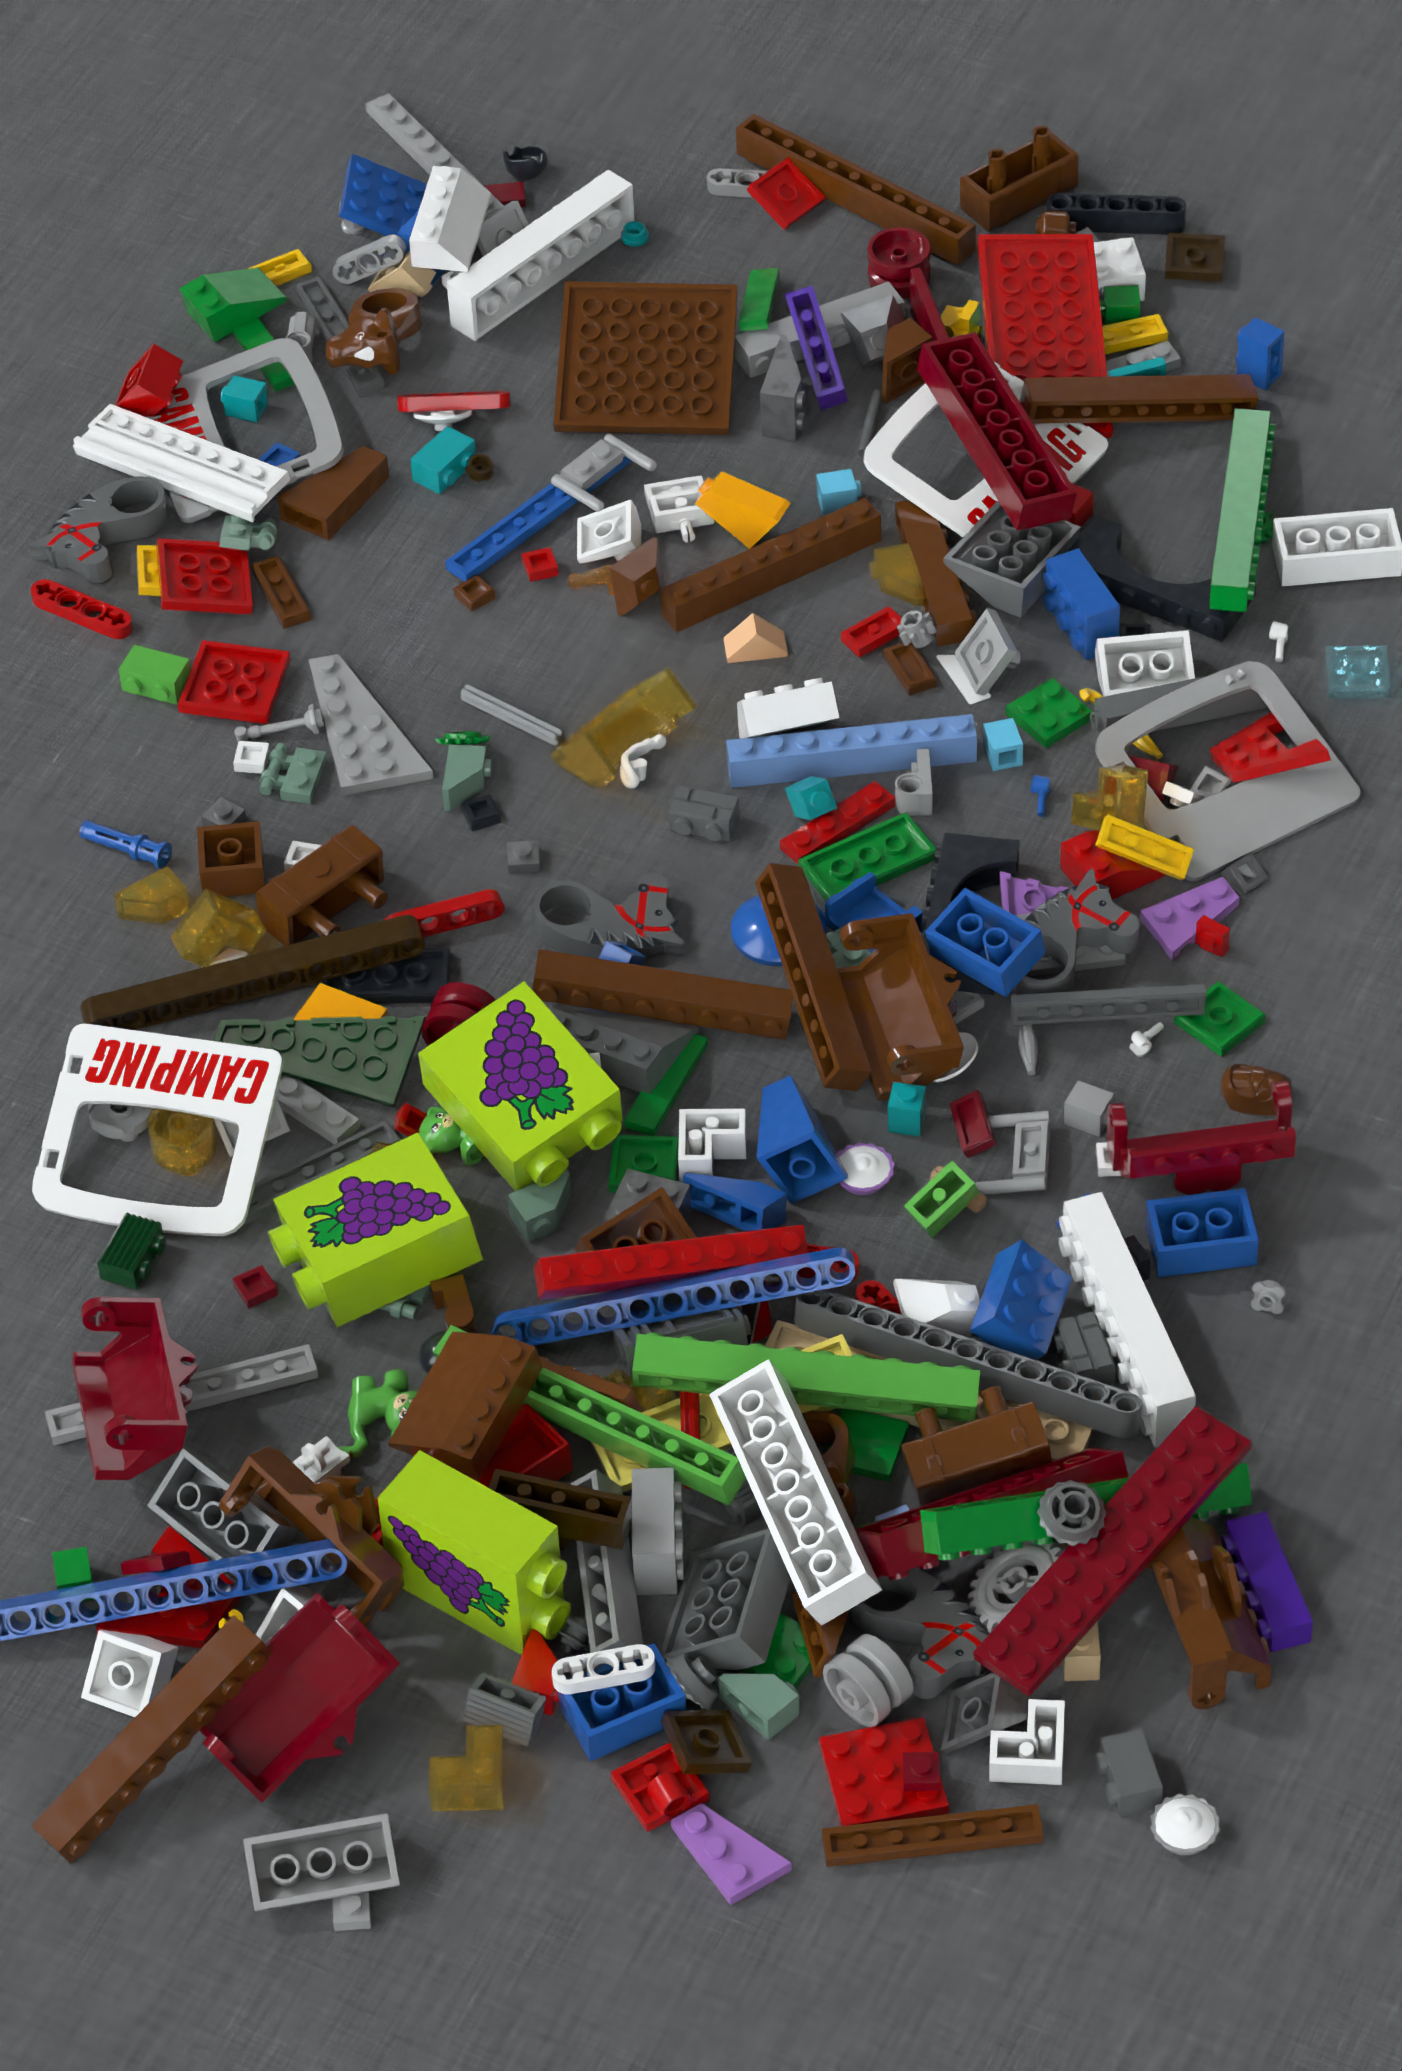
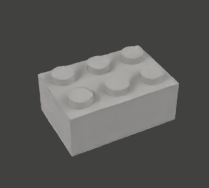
M674 1468L632 1469V1557L636 1595L677 1594V1580H684L681 1481H674Z

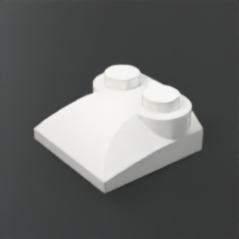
M632 500L578 518L577 560L579 563L597 561L612 556L619 561L641 546V522Z

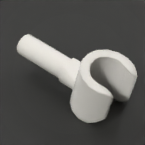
M1274 621L1270 629L1269 639L1277 640L1275 661L1282 662L1284 645L1288 640V625Z
M1159 1022L1143 1034L1140 1031H1135L1131 1037L1133 1043L1130 1044L1129 1048L1138 1057L1146 1055L1152 1047V1043L1149 1040L1163 1030L1164 1025Z

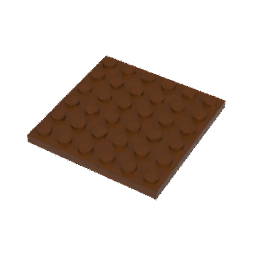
M565 281L553 424L554 431L729 435L738 284Z

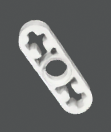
M636 1644L562 1658L552 1667L553 1686L562 1694H575L644 1681L650 1678L655 1671L654 1653L648 1646ZM641 1659L643 1666H636L634 1660ZM623 1661L624 1670L620 1671L619 1662ZM605 1663L611 1665L614 1669L607 1675H599L594 1672V1668L599 1664ZM584 1668H587L588 1677H584ZM570 1672L573 1679L566 1680L564 1673Z

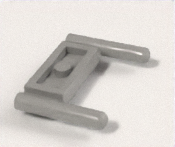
M607 434L604 440L600 439L564 467L560 475L555 474L551 479V484L596 512L604 509V502L585 490L620 464L624 456L648 471L655 470L657 463L615 436Z
M1050 1111L990 1115L989 1119L992 1128L1015 1127L1013 1179L977 1182L975 1184L979 1192L987 1195L1046 1190L1050 1145Z

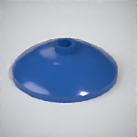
M759 895L754 896L744 902L736 910L732 918L731 936L733 943L741 954L756 963L768 966H783ZM815 904L823 930L826 934V921L824 914L822 913L821 909Z

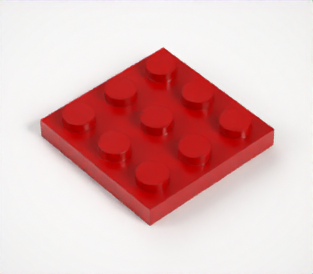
M158 538L156 551L161 610L251 615L253 604L247 550L219 547L220 542Z
M202 640L178 702L179 713L268 724L291 661L290 651Z
M924 1717L819 1737V1747L840 1826L949 1814V1804L941 1776L940 1790L904 1791L903 1753L934 1752Z

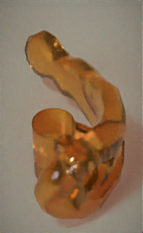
M612 565L589 570L584 574L573 573L568 577V585L572 589H577L582 585L607 584L609 594L614 595L609 568Z

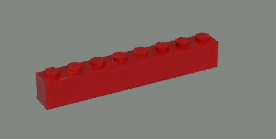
M795 1225L541 1257L534 1266L539 1300L615 1291L808 1253L804 1225Z

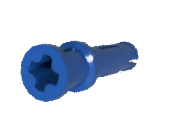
M88 819L82 823L80 828V837L82 839H88L128 853L132 860L138 862L144 860L153 863L155 868L158 869L165 868L171 858L172 846L169 842L163 841L159 843L150 840L145 834L133 836L114 828L94 823ZM103 835H107V836H110V837H113V838H116V839H119V840L116 841V840H113V839L104 837Z

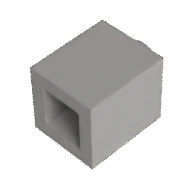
M1077 1081L1064 1103V1124L1100 1137L1108 1124V1105L1114 1104V1093Z

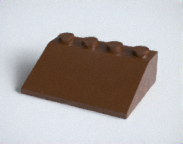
M452 1331L388 1442L389 1447L413 1456L420 1450L462 1474L480 1480L543 1369L536 1347L502 1335Z

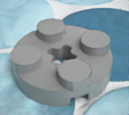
M88 1104L91 1128L105 1137L121 1139L124 1142L135 1140L138 1134L150 1125L154 1116V1108ZM123 1107H127V1111L123 1113H116L114 1111L115 1109L121 1110Z

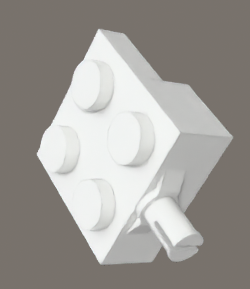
M702 475L644 485V494L656 533L681 530L683 541L688 542L689 536L691 542L695 539L692 527L714 524V519L695 504L701 495L698 489L704 482Z

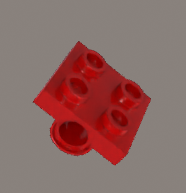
M670 1742L610 1772L611 1781L646 1832L678 1817L701 1803L704 1804L710 1801L709 1792L697 1774H683Z

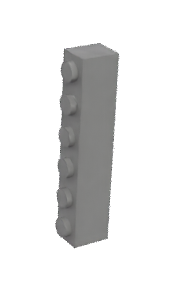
M890 282L819 306L832 349L851 343L841 317L842 312L894 295L905 321V302ZM792 316L769 323L767 330L746 331L735 335V358L749 378L768 372L781 334L787 335L795 361L805 359Z
M596 1469L571 1483V1485L623 1495L620 1485ZM628 1535L623 1550L576 1540L590 1652L636 1644L643 1645Z

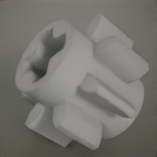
M919 610L906 613L901 619V625L897 626L903 644L906 646L912 643L915 648L928 645L933 639V634L937 633L930 613L922 615Z

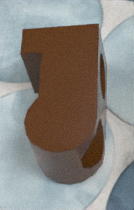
M463 1274L430 1281L435 1310L445 1309L446 1331L450 1325H453L465 1332L476 1333L474 1311Z

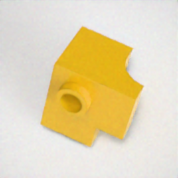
M968 300L964 307L946 306L941 319L949 338L976 332L979 339H981L983 327L980 326V302Z

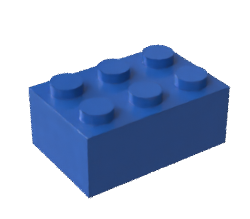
M1079 548L1046 559V573L1043 574L1045 583L1044 606L1048 612H1052L1056 617L1060 630L1065 631L1070 637L1074 650H1079L1086 661L1095 658L1097 639L1119 637L1120 605Z
M966 888L959 893L925 931L930 955L1004 997H1007L1045 954L1040 929Z
M1245 1188L1146 1200L1145 1227L1157 1277L1257 1265L1259 1239Z
M1024 1240L1018 1241L997 1254L970 1331L991 1346L1033 1360L1039 1359L1046 1355L1072 1277Z
M655 1643L648 1645L654 1653L655 1671L647 1680L575 1694H562L558 1692L560 1710L589 1761H593L663 1731L661 1719L665 1711H686V1696L673 1674L670 1673V1669ZM641 1659L634 1660L636 1666H643ZM623 1661L619 1662L620 1671L624 1670ZM604 1664L594 1668V1672L599 1675H607L614 1668L609 1664ZM588 1672L584 1673V1677H588Z

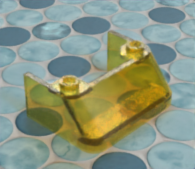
M669 667L624 692L552 750L549 755L557 765L591 787L598 784L602 788L615 778L614 775L618 772L616 766L621 763V756L627 749L659 733L666 736L678 726L675 721L696 709L697 705Z

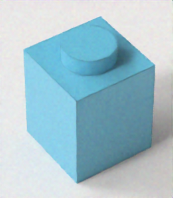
M851 469L816 474L817 498L822 516L856 502L857 498H862L860 481L854 480Z
M1010 718L983 724V747L992 770L996 771L1022 766L1023 742L1014 719Z

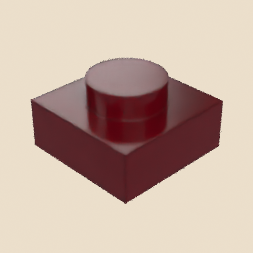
M263 1265L232 1278L234 1288L248 1309L278 1296L277 1286Z
M939 1752L903 1753L904 1791L940 1790Z

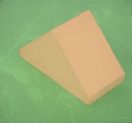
M754 613L724 637L727 663L788 657L784 631Z

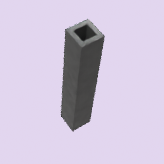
M1204 677L1095 698L1094 712L1090 714L1091 725L1100 734L1107 727L1141 707ZM1247 689L1206 704L1154 731L1266 709L1268 706L1256 691Z

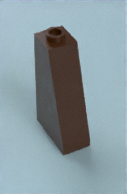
M362 446L340 459L336 465L311 476L278 497L280 520L329 541L389 478L387 456L379 451Z

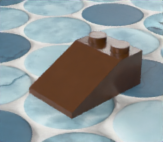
M661 1187L581 1237L574 1249L577 1253L697 1237L666 1191Z

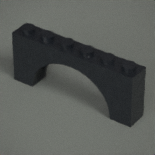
M1098 515L1093 517L1067 551L1080 549L1117 602L1223 642L1244 613L1210 609L1212 578L1197 583L1174 584L1151 579L1131 568L1119 553L1122 543V524ZM1255 582L1254 598H1255V594H1256V582ZM1248 600L1247 608L1253 600Z
M944 833L942 845L936 846L935 864H938V867L932 866L930 885H934V887L927 889L926 907H929V910H923L921 928L926 931L964 888L974 893L986 887L1000 885V871L1010 873L1011 877L1016 878L1019 866L1020 840ZM920 932L928 955H930L925 932ZM955 968L953 969L957 971L956 978H944L949 983L960 980L961 984L958 989L960 992L995 994L994 990Z

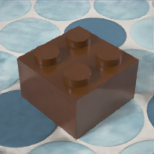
M260 821L197 827L199 875L203 898L256 894V891L265 886L264 850Z

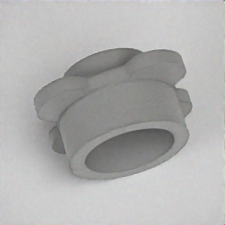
M1272 1280L1254 1283L1252 1287L1254 1299L1251 1300V1307L1256 1311H1271L1273 1314L1282 1313L1284 1309L1282 1298L1285 1296V1289Z

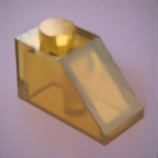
M909 543L874 549V562L869 563L871 578L872 580L877 579L880 590L912 605L923 606V583Z
M168 866L114 894L117 916L124 920L164 924L190 910L188 890Z

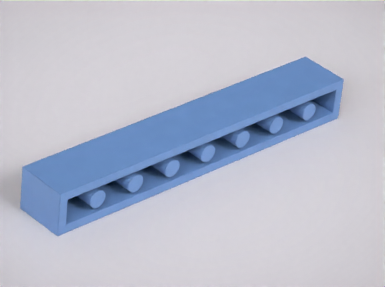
M972 714L726 740L727 767L731 788L802 781L810 776L830 778L911 769V762H917V749H929L930 767L977 762V735Z

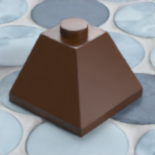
M911 318L894 325L887 331L882 401L885 404L924 383L917 367L922 344L932 342V336Z
M654 537L609 567L617 614L623 616L665 587L658 539Z

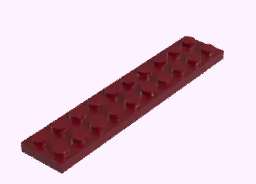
M1195 1406L1104 1506L1107 1514L1104 1518V1527L1099 1530L1098 1536L1090 1538L1087 1544L1069 1545L974 1650V1660L1030 1697L1252 1449L1251 1441Z

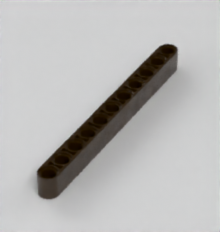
M403 915L91 996L81 1003L80 1011L84 1024L136 1030L412 958L423 952L425 941L417 918L411 915Z

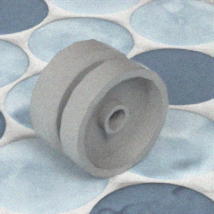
M869 1634L859 1636L847 1646L845 1653L836 1655L823 1669L824 1682L837 1704L852 1719L867 1727L878 1725L889 1715L891 1708L899 1707L912 1696L914 1690L912 1678L898 1655L886 1643Z

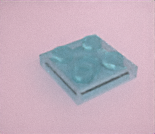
M1387 645L1325 646L1328 698H1390Z

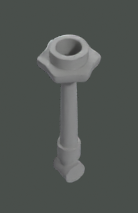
M311 704L308 706L304 718L263 726L255 725L249 727V729L239 726L234 730L237 742L248 741L249 738H258L261 735L306 725L314 734H319V727H324V720L321 709H315L314 705Z

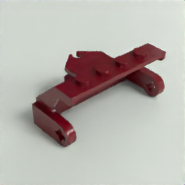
M1287 1081L1272 1083V1098L1276 1120L1127 1139L1128 1126L1123 1102L1109 1104L1107 1149L1113 1171H1120L1121 1176L1129 1179L1174 1173L1175 1190L1186 1195L1202 1194L1207 1189H1211L1210 1192L1226 1191L1241 1181L1242 1164L1295 1157L1296 1133L1294 1127H1291L1292 1098L1289 1084Z
M96 1297L87 1300L81 1307L83 1325L92 1331L120 1332V1334L101 1352H74L72 1366L94 1479L130 1480L182 1450L188 1426L186 1420L188 1411L184 1407L191 1404L193 1389L187 1388L184 1385L190 1382V1378L197 1372L198 1365L187 1366L181 1363L184 1361L194 1363L196 1356L169 1338L160 1298ZM102 1311L99 1317H93L96 1316L97 1312Z
M318 1593L265 1644L273 1654L268 1658L264 1668L254 1673L243 1684L239 1694L229 1699L217 1711L214 1720L199 1730L206 1737L202 1744L261 1803L305 1759L342 1755L343 1751L334 1746V1740L338 1736H344L348 1745L353 1744L357 1707L401 1664L343 1604H340L334 1610Z

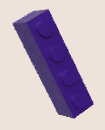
M813 285L785 294L820 410L849 402Z
M1264 1511L1226 1521L1225 1536H1221V1544L1231 1554L1237 1580H1241L1246 1593L1245 1604L1248 1609L1252 1608L1255 1612L1258 1624L1256 1630L1259 1637H1265L1270 1652L1310 1643L1313 1621L1267 1512Z

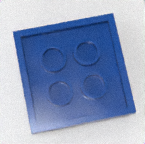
M352 154L348 161L339 217L385 236H398L401 226L406 224L420 208L427 184L372 162L367 158Z

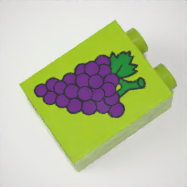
M525 981L418 1053L423 1085L514 1191L527 1187L534 1182L539 1187L550 1185L565 1172L569 1164L568 1158L587 1145L591 1150H599L616 1138L621 1130L623 1119L620 1089Z
M419 1133L413 1134L273 1199L282 1223L281 1226L268 1231V1236L275 1253L284 1268L300 1262L303 1269L292 1273V1277L302 1301L308 1310L324 1304L337 1328L430 1285V1281L443 1279L483 1260L469 1214Z
M419 1450L377 1498L384 1549L402 1565L405 1584L402 1589L520 1655L523 1653L531 1629L539 1631L541 1636L548 1640L554 1639L558 1635L557 1632L562 1631L567 1622L565 1618H569L571 1610L570 1603L564 1600L563 1580L567 1571V1563L560 1559L558 1526Z

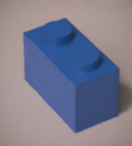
M1255 317L1247 326H1243L1237 335V374H1250L1253 384L1266 391L1282 375L1284 331Z

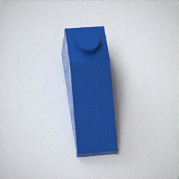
M694 1173L683 1175V1183L690 1185L691 1208L745 1231L777 1228L786 1222L787 1193L761 1182Z

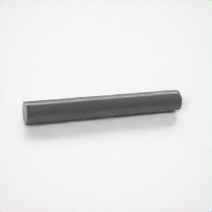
M873 390L871 392L858 455L864 458L865 449L874 436L882 400V392L880 390Z

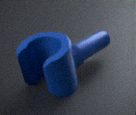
M1034 775L1031 783V792L1039 794L1037 816L1044 817L1046 799L1050 794V779Z

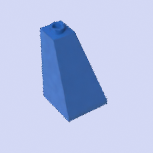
M791 1075L764 1087L762 1090L757 1159L782 1192L787 1193V1200L790 1204L848 1179V1173L814 1109Z

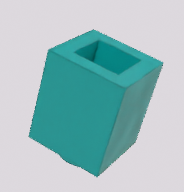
M234 375L221 392V402L224 404L225 416L257 423L268 406L266 382Z
M810 776L785 788L795 817L812 820L837 808L827 779Z
M893 1082L888 1103V1132L920 1136L926 1113V1086Z

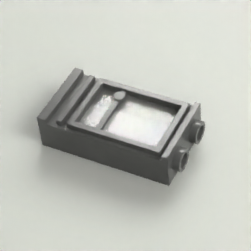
M740 1306L611 1330L616 1356L618 1359L621 1358L623 1364L627 1363L630 1377H632L637 1334L659 1333L664 1337L672 1338L691 1336L700 1341L714 1342L716 1340H726L732 1344L747 1346V1335H751L747 1315H742Z

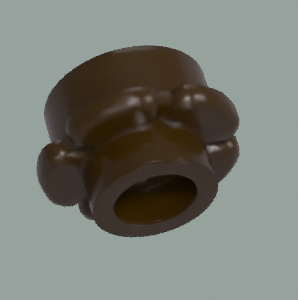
M475 454L470 458L469 464L465 467V472L469 474L470 479L480 482L482 480H489L493 476L492 469L494 466L488 456Z

